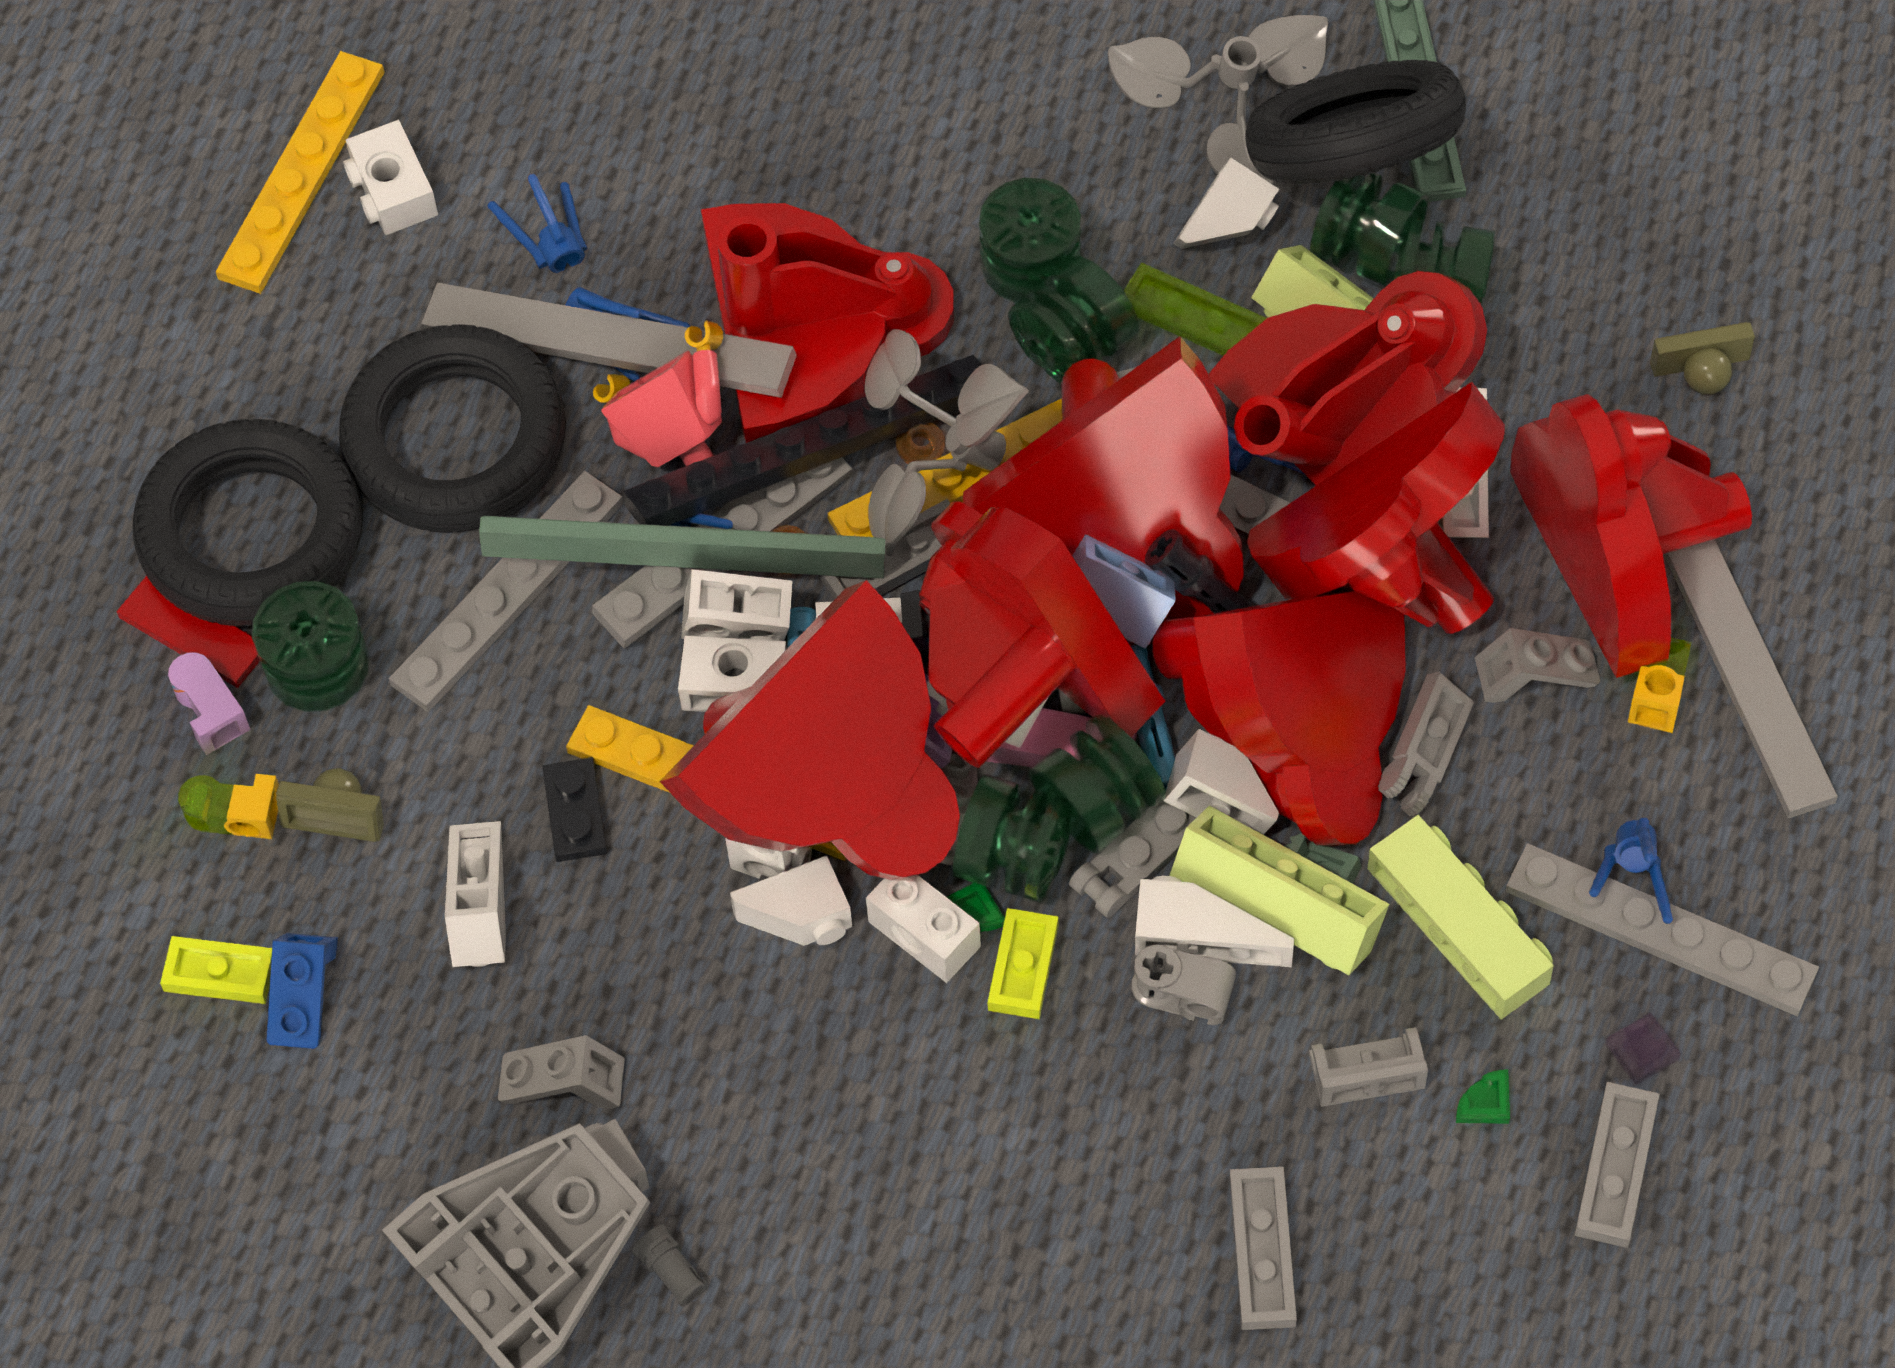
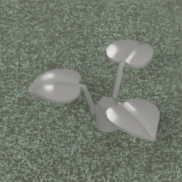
M1294 15L1264 22L1256 27L1249 37L1238 36L1230 39L1224 46L1222 56L1213 55L1211 62L1189 78H1186L1191 67L1188 54L1180 44L1168 38L1147 37L1124 45L1110 46L1108 62L1112 76L1120 90L1134 102L1151 108H1164L1176 104L1181 95V87L1191 88L1212 71L1218 69L1222 82L1228 87L1238 90L1237 124H1222L1211 133L1206 148L1208 162L1213 171L1218 175L1223 165L1230 158H1233L1273 184L1275 181L1267 179L1258 172L1247 151L1245 133L1247 129L1246 101L1248 88L1254 81L1256 73H1263L1266 70L1269 78L1282 86H1296L1314 79L1321 71L1325 60L1328 19L1327 17L1316 15Z
M899 329L889 332L885 343L881 344L869 365L865 379L866 398L872 407L886 410L894 405L901 394L906 400L951 426L946 435L945 445L947 450L951 452L953 459L912 461L906 469L901 465L892 464L876 482L868 507L869 526L873 537L886 539L885 554L892 556L897 543L913 526L924 505L926 485L923 476L918 472L921 470L951 468L964 471L967 463L987 471L995 469L1004 457L1006 440L1003 434L994 430L1029 392L1025 386L1015 381L1002 368L993 364L981 365L974 370L963 385L958 398L960 414L954 418L913 393L907 386L920 369L921 353L914 337Z

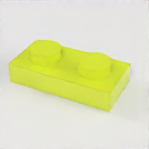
M1007 908L987 1002L988 1011L1040 1019L1059 926L1058 916Z
M171 936L160 984L164 992L266 1004L270 987L272 948Z

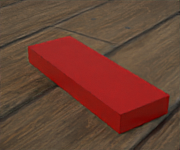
M147 576L116 611L120 619L181 655L186 653L204 655L214 666L220 677L236 688H239L268 652L266 644L235 626L205 621L179 609L153 586Z

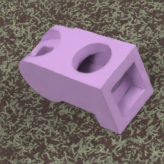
M186 653L180 655L172 662L169 667L168 677L177 700L183 706L192 708L198 717L191 721L190 725L197 742L206 755L250 730L243 709L214 666L204 655Z

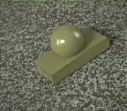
M1744 322L1656 338L1650 359L1654 377L1684 372L1685 381L1692 390L1707 395H1713L1722 391L1728 385L1733 375L1731 363L1750 359L1755 338L1751 323Z
M342 768L326 770L319 774L313 786L280 781L276 792V801L280 825L283 828L372 842L380 841L384 827L380 796L362 794V787L352 772Z

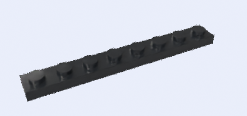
M971 355L930 372L915 376L907 386L913 393L950 415L959 411L958 398L961 389L974 370L982 364L974 355ZM901 394L894 405L886 410L872 407L865 396L623 491L625 507L639 524L669 526L938 420V418L906 400Z

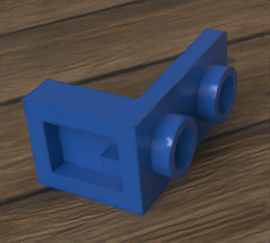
M286 933L273 940L266 1039L269 1045L311 1049L318 1047L321 1038L325 964L336 957L338 937Z

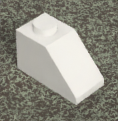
M1230 158L1221 168L1173 244L1183 249L1245 236L1255 226L1264 230L1279 205L1272 201L1279 189L1233 158Z
M1198 729L1176 754L1164 802L1196 818L1210 805L1263 835L1277 821L1279 812L1248 757L1236 749L1235 746L1217 736Z
M827 855L730 893L733 913L738 922L803 946L815 941L819 945L831 944L842 938L846 933V929L852 927L850 906Z

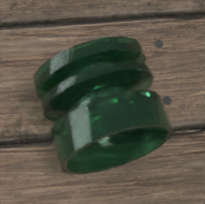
M1370 173L1366 178L1365 175H1357L1354 178H1344L1343 180L1335 181L1326 194L1317 214L1310 252L1322 261H1326L1332 256V264L1339 269L1346 267L1358 253L1356 266L1358 277L1385 288L1399 276V273L1388 269L1393 252L1409 258L1417 244L1428 211L1429 197L1426 193L1397 182L1391 186L1381 199L1383 178L1378 173Z
M1024 177L1004 183L991 192L982 205L979 218L980 267L986 283L998 296L1016 304L1038 305L1055 300L1070 290L1079 276L1081 263V214L1075 199L1062 186L1046 179Z
M1413 218L1410 229L1400 245L1394 280L1397 277L1417 271L1443 274L1468 287L1482 306L1483 297L1485 298L1495 231L1464 226L1456 246L1453 247L1446 245L1444 222L1437 221L1432 243L1423 242L1425 219Z
M1071 256L1047 277L1044 282L1045 287L1033 288L1025 299H1020L1008 312L1010 328L1028 358L1038 366H1042L1046 373L1060 385L1065 372L1072 364L1083 359L1103 361L1102 356H1113L1139 332L1138 317L1132 303L1122 288L1105 270L1082 256Z
M319 581L296 582L277 589L262 602L253 619L252 640L271 692L286 706L304 712L327 711L345 704L361 689L368 675L369 653L353 604L338 588Z
M1102 714L1095 715L1086 722V732L1079 730L1070 735V744L1076 758L1061 748H1054L1029 769L1030 780L1044 805L1062 827L1081 846L1092 853L1101 852L1124 833L1125 824L1119 810L1134 820L1141 819L1146 815V805L1149 807L1157 806L1166 797V790L1162 780L1141 747L1115 722Z
M984 774L971 796L960 828L954 854L953 876L989 887L998 875L1001 867L1006 868V893L1016 895L1026 877L1025 898L1041 903L1047 894L1050 883L1058 875L1067 851L1070 837L1069 823L1072 801L1056 795L1046 811L1047 793L1036 789L1029 798L1025 808L1021 809L1019 808V784Z

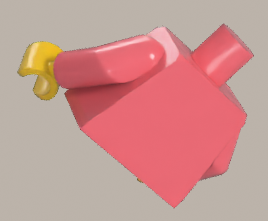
M707 320L704 322L706 334L703 340L702 331L699 327L690 326L687 328L685 340L690 346L697 349V352L693 355L688 350L631 384L624 375L608 374L607 380L610 385L597 384L594 387L593 397L601 403H606L601 412L607 418L613 441L617 446L645 459L654 467H660L677 456L681 458L686 466L714 456L705 440L722 423L717 353L714 350L722 343L723 331L717 323Z

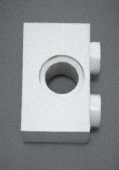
M399 120L346 139L350 159L343 161L344 168L352 187L355 188L362 185L366 195L361 196L360 201L370 224L378 221L384 234L388 235L438 216L433 190Z
M716 633L685 636L678 686L681 709L684 711L706 712L710 704L718 698L751 687L787 650L786 641H776L767 636H754L750 639L726 638ZM731 669L744 670L738 676L730 677L724 675Z
M918 875L893 880L884 878L866 897L868 922L946 983L981 947L979 922Z

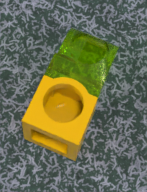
M1671 637L1668 659L1640 667L1627 722L1673 733L1692 642Z
M256 774L253 786L223 784L213 777L197 775L188 779L181 786L178 792V802L188 825L195 830L272 839L278 815L276 792L279 783L275 775Z

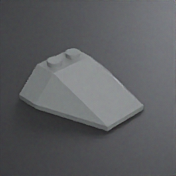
M579 1123L422 1194L382 1231L409 1263L432 1286L500 1368H543L564 1347L650 1204V1201Z

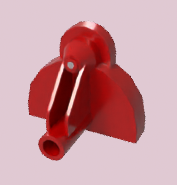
M786 203L729 204L701 209L704 237L723 333L793 346L797 354L782 398L735 389L745 443L865 397V379L869 365L881 344L885 343V339L890 331L899 329L912 335L917 341L922 357L931 353L945 341L954 323V290L945 272L927 258L909 252H883L862 245L832 219Z
M1413 272L1393 280L1376 295L1365 310L1312 304L1265 319L1225 353L1210 371L1209 376L1212 382L1239 408L1235 417L1234 430L1236 439L1241 447L1254 455L1294 463L1315 485H1318L1459 389L1471 375L1484 352L1487 326L1483 307L1468 287L1452 277L1439 273Z
M1181 336L1121 379L1113 367L1101 360L1083 359L1072 364L1065 372L1061 382L1062 421L963 491L964 504L983 515L990 507L1009 508L1062 539L1071 555L1074 554L1086 534L1145 563V555L1154 540L1165 531L1174 529L1182 535L1183 543L1194 553L1205 555L1212 561L1215 569L1214 573L1236 592L1244 576L1241 539L1232 522L1219 508L1231 478L1225 404L1202 361ZM1175 590L1176 601L1164 619L1210 615L1214 613L1195 596H1183Z
M1470 382L1250 529L1247 543L1252 557L1285 599L1315 597L1349 583L1354 591L1389 607H1393L1426 627L1430 628L1438 622L1446 634L1461 631L1478 620L1490 608L1495 598L1438 524V521L1470 492L1495 461L1504 439L1505 424L1474 383Z
M1585 394L1552 405L1549 417L1518 428L1511 453L1510 473L1615 677L1618 678L1640 671L1641 666L1651 667L1668 662L1671 645V599L1663 554L1749 529L1752 524V511L1747 491L1738 475L1732 471L1716 477H1709L1711 461L1708 454L1702 449L1670 435L1667 426L1662 420L1655 416L1619 409L1605 413L1595 398Z
M953 501L932 522V531L942 546L930 558L919 593L921 600L919 604L930 616L929 682L938 694L946 698L948 708L947 712L934 724V727L942 739L965 761L976 768H980L1056 688H1059L1071 701L1126 741L1166 702L1062 539L1009 508L990 507L983 515L960 501Z
M867 580L845 588L751 687L722 696L711 703L704 714L703 729L705 735L659 781L686 810L728 840L780 852L832 842L851 863L868 875L889 880L926 873L944 860L956 840L960 819L954 788L943 771L924 751L931 703L921 654L892 607Z
M1353 588L1323 593L1315 597L1295 598L1210 615L1166 619L1163 621L1153 638V655L1161 674L1168 679H1182L1186 705L1192 716L1209 734L1217 736L1235 746L1236 749L1248 757L1279 814L1295 822L1301 833L1315 845H1353L1368 837L1378 820L1382 802V793L1378 790L1379 781L1382 779L1378 747L1395 720L1406 672L1404 614L1393 607H1389L1354 591Z

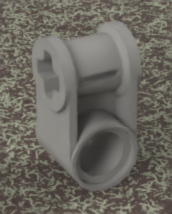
M1151 945L1141 950L1135 959V975L1132 978L1131 990L1140 1004L1147 1007L1182 1015L1194 1021L1195 1016L1208 1019V1025H1218L1223 1022L1236 978V970L1227 962L1217 958L1197 956L1171 949L1164 945ZM1159 958L1163 959V965L1158 964ZM1153 972L1162 974L1160 980L1151 979ZM1150 990L1155 991L1152 997L1149 995Z

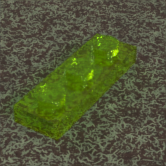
M1142 262L1120 295L1118 309L1223 356L1231 347L1267 319L1262 315Z

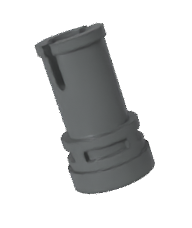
M661 1224L644 1234L635 1243L631 1252L638 1261L646 1265L649 1272H655L676 1297L680 1306L684 1307L685 1304L688 1305L705 1292L709 1285L680 1252L681 1246L674 1240L671 1231L665 1224Z

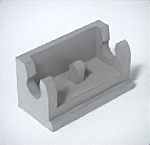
M1416 1027L1405 1029L1406 1034H1402V1037L1324 1050L1322 1044L1311 1045L1312 1050H1309V1057L1321 1107L1425 1089L1428 1068Z

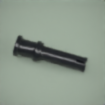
M1174 529L1165 531L1149 547L1145 555V564L1154 571L1161 570L1175 582V590L1181 595L1195 596L1214 614L1252 607L1243 596L1214 573L1213 563L1207 556L1197 555L1183 543V537L1178 531Z

